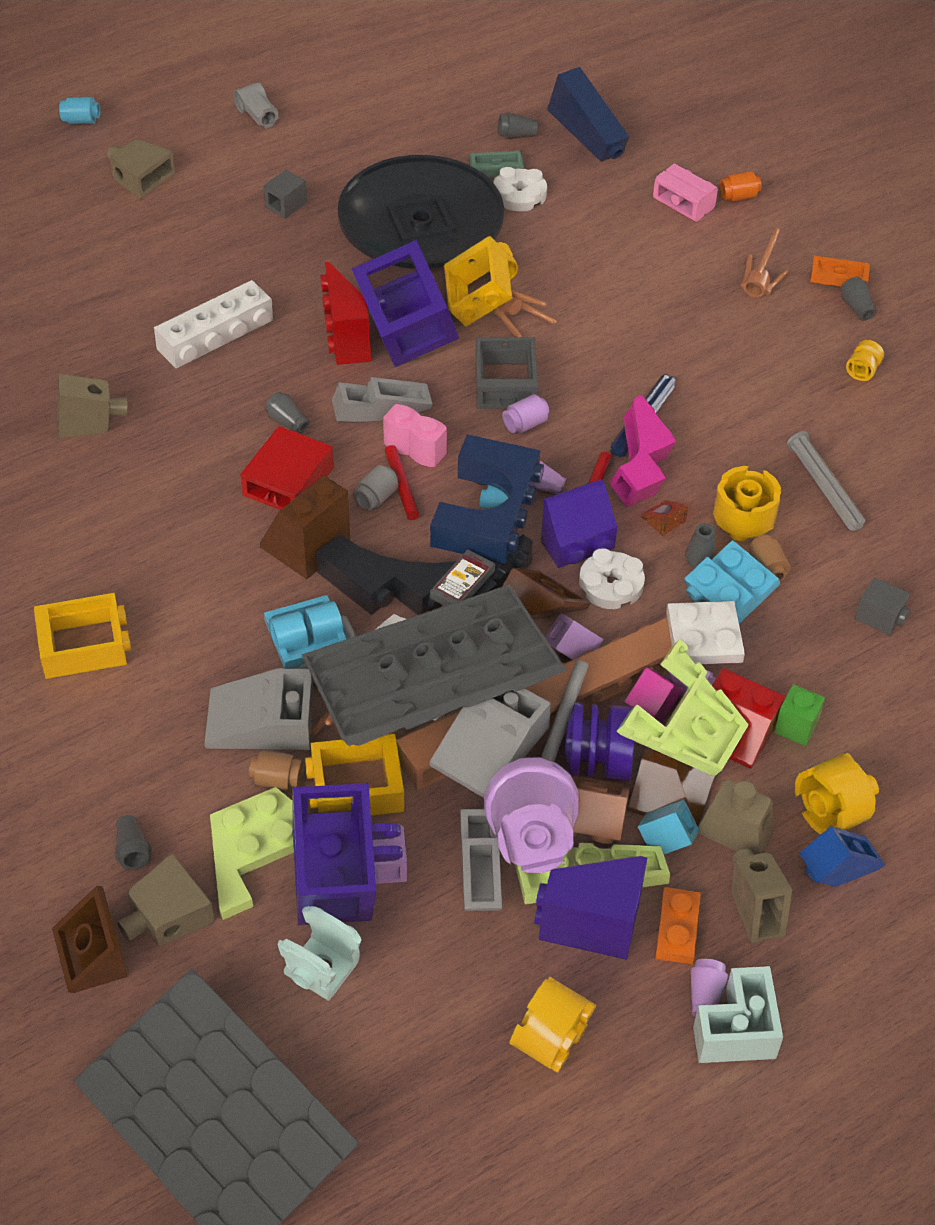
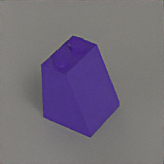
M637 856L552 869L548 883H540L536 899V905L538 906L534 924L540 925L539 940L627 960L648 858Z

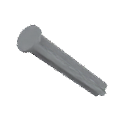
M800 431L791 436L787 442V447L789 450L795 451L848 529L852 532L862 529L865 518L809 441L810 435L808 432Z

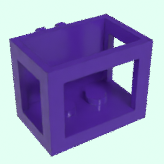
M417 240L352 268L395 367L460 339L447 305ZM411 257L416 269L415 271L373 289L368 278L369 275Z
M368 783L293 787L292 831L298 925H309L302 913V909L308 906L321 908L324 912L341 922L372 921L376 898L374 862L396 861L403 857L402 847L396 845L373 846V840L392 839L400 836V825L394 823L371 824ZM352 797L351 812L307 814L308 799Z

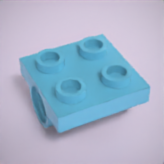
M327 595L264 613L266 626L284 669L296 668L303 664L305 661L302 654L346 640L338 607L334 601L330 602Z

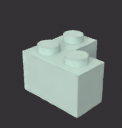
M770 966L731 968L726 987L728 1004L698 1006L693 1026L698 1062L776 1059L783 1040V1033Z

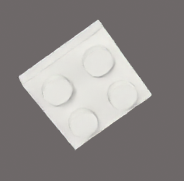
M734 601L670 603L667 605L666 613L672 646L681 639L689 648L686 653L695 664L699 662L701 664L743 663L745 652Z

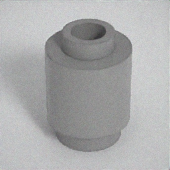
M375 466L356 485L353 492V498L356 503L368 511L378 508L398 489L396 473L389 467Z

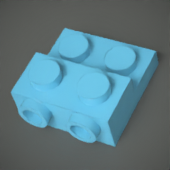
M733 540L712 560L707 556L684 578L688 587L685 591L694 602L734 601L739 624L780 585L778 577Z

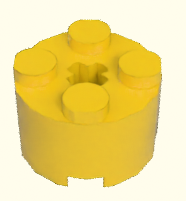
M749 466L732 468L722 475L721 481L717 486L713 516L718 526L729 533L733 540L745 541L747 538L762 536L773 529L780 503L781 486L777 479L768 471L763 470V474L756 471H748Z
M849 753L839 754L799 773L795 780L796 797L802 795L803 803L807 811L802 812V815L820 835L830 826L847 831L871 819L875 812V795L879 793L876 779L871 775H866Z
M549 977L548 980H544L527 1006L529 1009L522 1021L524 1026L522 1027L517 1024L509 1044L558 1073L565 1064L570 1054L568 1051L573 1043L577 1045L588 1026L587 1022L594 1012L596 1004Z

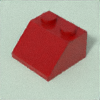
M722 668L712 686L716 691L720 689L749 724L729 759L752 769L776 727L779 711L786 696Z

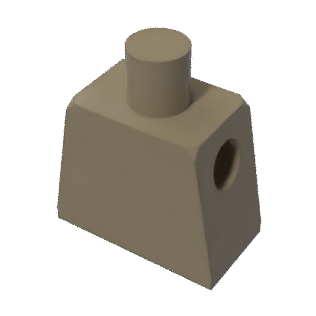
M134 139L123 148L112 145L108 149L107 158L111 161L113 178L140 199L175 174L173 152L169 149L139 139Z
M58 374V438L106 433L109 426V416H127V398H110L107 381Z
M724 780L698 826L700 830L698 834L735 851L748 848L753 851L754 855L761 854L773 835V801L769 797L756 792L755 786L749 781L735 783L731 780Z
M748 848L737 851L732 858L734 870L731 892L750 944L786 936L792 888L772 854L766 852L754 855L753 851Z
M171 854L129 889L127 896L133 913L118 921L117 925L127 941H131L147 931L158 946H163L202 929L215 921L212 903L176 857Z

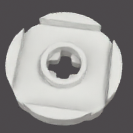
M502 168L499 176L495 178L493 183L501 194L504 208L523 212L534 209V205L539 202L540 205L543 204L547 195V183L542 177V172L538 169Z
M604 548L594 551L593 556L588 558L581 567L579 586L586 593V598L592 604L601 608L618 609L621 608V604L628 603L629 601L633 604L641 597L645 581L643 564L638 558L621 552L609 551ZM607 577H615L619 580L609 583L607 582Z

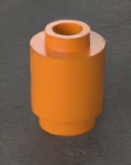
M752 170L726 175V178L720 179L719 184L722 199L724 201L730 200V202L756 198L762 188L759 175H755Z

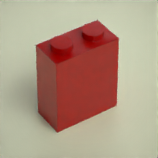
M278 426L240 474L243 496L279 510L283 509L323 475L326 477L334 468L333 446Z

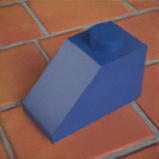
M830 826L799 853L806 863L804 867L806 873L814 882L834 887L880 870L885 866V863L866 836Z

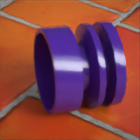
M574 702L573 711L567 721L565 757L571 777H578L580 761L587 762V778L593 777L598 762L604 763L606 779L630 780L634 741L620 735L617 730L634 706L611 705L607 720H600L597 704H592L590 719H583V703Z

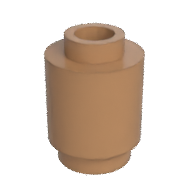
M762 535L755 538L749 545V554L778 577L780 582L783 581L790 572L791 566L779 542L770 535Z
M260 750L258 757L253 756L251 759L249 777L254 778V783L257 786L290 790L291 787L300 786L303 760L295 759V755Z

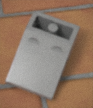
M277 668L211 688L205 748L310 750L314 688L313 678L309 669Z
M524 688L517 692L512 689L472 707H462L431 758L429 766L484 798V793L491 777L504 765L524 758L548 730L551 703Z

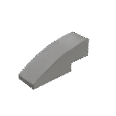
M370 377L367 386L338 383L332 398L336 420L347 422L383 420V417L395 404L408 406L418 413L431 409L433 405L426 383Z
M460 809L464 911L502 910L500 852L497 836L494 834L485 816L484 809Z

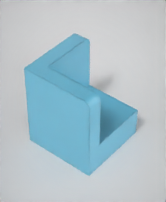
M684 799L646 813L638 825V829L647 846H661L663 854L691 845L700 831Z

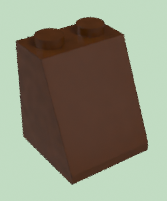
M323 475L278 512L261 540L260 548L305 579H308L317 571V550L339 534L350 540L348 490Z

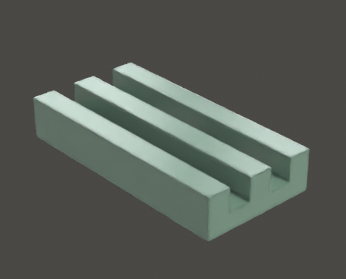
M521 151L469 154V165L487 177L499 176L500 170L504 167L525 169Z

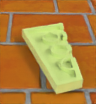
M579 843V847H572L571 851L569 848L568 852L563 856L564 861L554 868L558 869L642 856L648 858L643 887L669 884L670 872L661 846L614 844L611 849L595 847L594 843ZM515 864L524 903H536L540 883H548L551 870L544 873H527L521 871V866Z

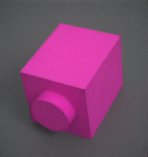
M646 667L625 700V703L629 706L639 705L657 721L663 723L682 693L683 688L659 672Z

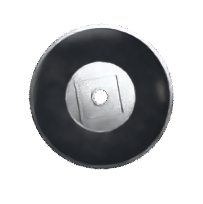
M406 155L377 162L356 174L346 184L338 201V220L341 230L348 241L370 258L375 259L417 240L429 268L435 269L444 267L447 262L488 236L495 240L503 225L504 204L495 184L474 167L441 156ZM411 257L392 265L415 269Z

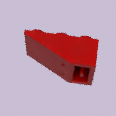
M325 262L326 274H321L320 279L322 292H327L322 297L323 311L326 315V334L332 333V336H327L329 354L335 353L336 365L371 362L367 303L363 295L330 262Z

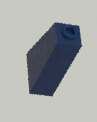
M577 67L558 74L547 108L548 111L601 162L610 158L616 159L620 157L625 151L629 136L583 70Z

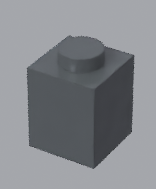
M284 170L263 185L265 208L285 219L307 203L306 180L287 170Z
M874 577L860 598L854 619L891 636L897 625L903 627L910 614L911 609L906 607L910 593Z

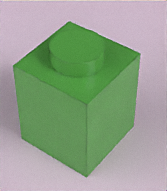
M793 684L780 708L774 733L807 746L819 722L826 697Z

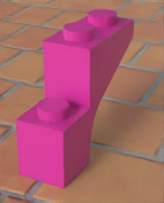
M642 394L634 398L631 408L623 418L629 462L618 468L609 483L627 508L656 495L666 477L663 475L661 468L655 463L666 459L677 442L671 431L666 428L655 413L654 408L649 405Z

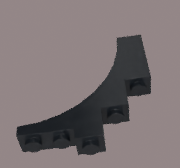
M340 534L316 551L317 573L370 615L380 608L387 607L393 598L398 599L417 615L441 608L442 604L430 599V590L457 562H411L381 556L359 547ZM522 534L519 536L516 552L509 553L506 564L491 561L495 563V571L472 597L501 588L512 568L527 569L532 562L533 541Z

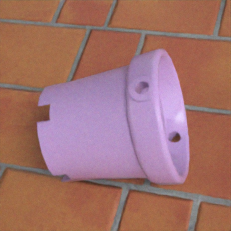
M540 757L520 758L504 765L491 777L484 793V812L494 834L497 836L498 847L504 859L509 864L512 861L514 864L521 866V871L544 873L558 867L564 861L563 856L568 852L569 848L571 851L574 844L573 826L579 813V792L571 775L557 763Z

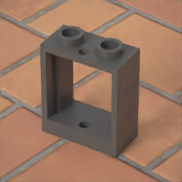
M476 337L477 409H507L509 405L530 395L538 394L535 337ZM484 364H527V379H484Z

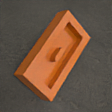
M814 255L810 282L841 287L847 280L853 277H860L868 285L870 263Z
M664 887L655 959L693 965L700 892Z

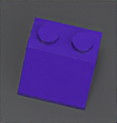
M602 479L544 499L541 543L558 568L569 564H576L583 559L592 557L597 549L611 550L615 548L617 524L606 486Z

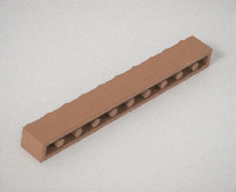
M666 617L654 624L644 625L636 632L623 638H615L601 648L586 651L580 657L570 662L562 663L566 671L526 687L525 689L551 703L548 730L552 728L576 660L583 661L589 665L576 700L578 703H583V713L590 711L592 704L600 706L632 691L646 667L659 672L663 676L667 675L668 670L660 664L672 647L668 619ZM459 712L448 717L438 718L432 724L417 731L407 732L396 740L400 766L416 790L447 777L429 766V763Z

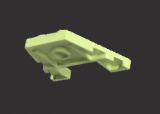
M679 639L671 647L660 665L688 686V690L666 725H662L639 705H635L617 732L624 737L715 777L724 768L749 724L721 689L716 691L705 677L707 674L705 668L700 662L695 665L686 653L689 648Z
M277 787L210 814L219 910L222 920L253 907V900L240 877L241 875L294 853L292 800Z

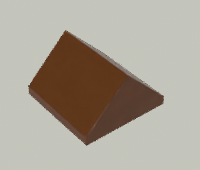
M96 886L52 928L65 982L70 993L80 992L127 977L104 889L102 886Z

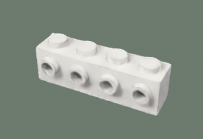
M251 280L154 327L157 350L177 369L273 321L272 299Z

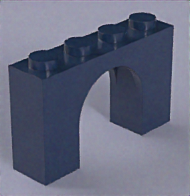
M467 434L458 455V478L496 487L504 492L508 499L497 507L485 510L470 509L439 502L430 524V547L464 554L468 549L487 560L506 564L509 553L516 552L519 542L518 529H524L528 516L526 507L527 505H533L536 494L535 482L540 483L543 477L544 464H540V450Z

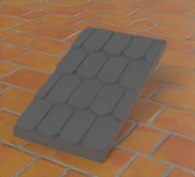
M510 584L302 654L339 734L348 746L363 745L403 727L407 730L462 706L472 707L512 689L517 692L566 671V668Z
M192 968L74 1080L80 1090L199 1225H280L359 1144Z

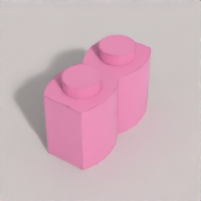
M395 404L383 417L384 444L386 447L389 445L396 446L398 454L409 455L417 463L428 467H436L447 454V428L440 421L431 417L420 416L414 409Z

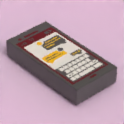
M467 549L430 590V599L443 606H447L471 598L493 574L495 563Z

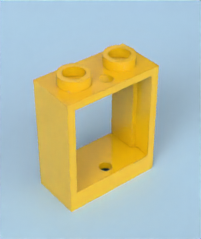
M491 236L483 239L444 265L448 310L466 327L512 299L507 253ZM490 271L491 281L469 294L468 285Z
M115 593L34 606L40 660L45 679L127 665L125 651L131 650L128 630H121V625H127L124 605L117 606ZM111 621L114 642L56 652L53 631Z
M395 733L384 735L360 746H348L343 739L311 743L312 757L305 758L307 779L314 778L315 786L325 785L322 766L382 759L386 787L369 788L371 816L404 812V788ZM352 797L309 799L310 808H318V813L351 812Z

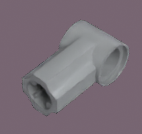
M259 82L234 90L233 98L237 109L241 113L247 112L259 126H263L265 129L270 128L279 119L277 109L268 101L265 90Z

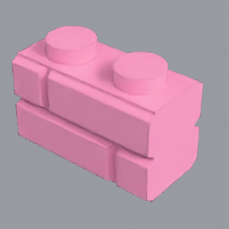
M673 164L666 171L656 176L653 197L697 222L714 209L718 188L711 182L694 175L691 171Z

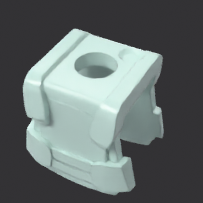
M308 906L302 909L305 921L310 924L312 930L311 938L302 947L285 939L284 941L279 940L277 945L281 956L284 957L286 962L284 974L300 987L310 989L329 1001L356 967L360 958L359 946L362 939L352 926H347L337 918L324 912L321 908ZM322 959L328 960L332 964V968H330V965Z

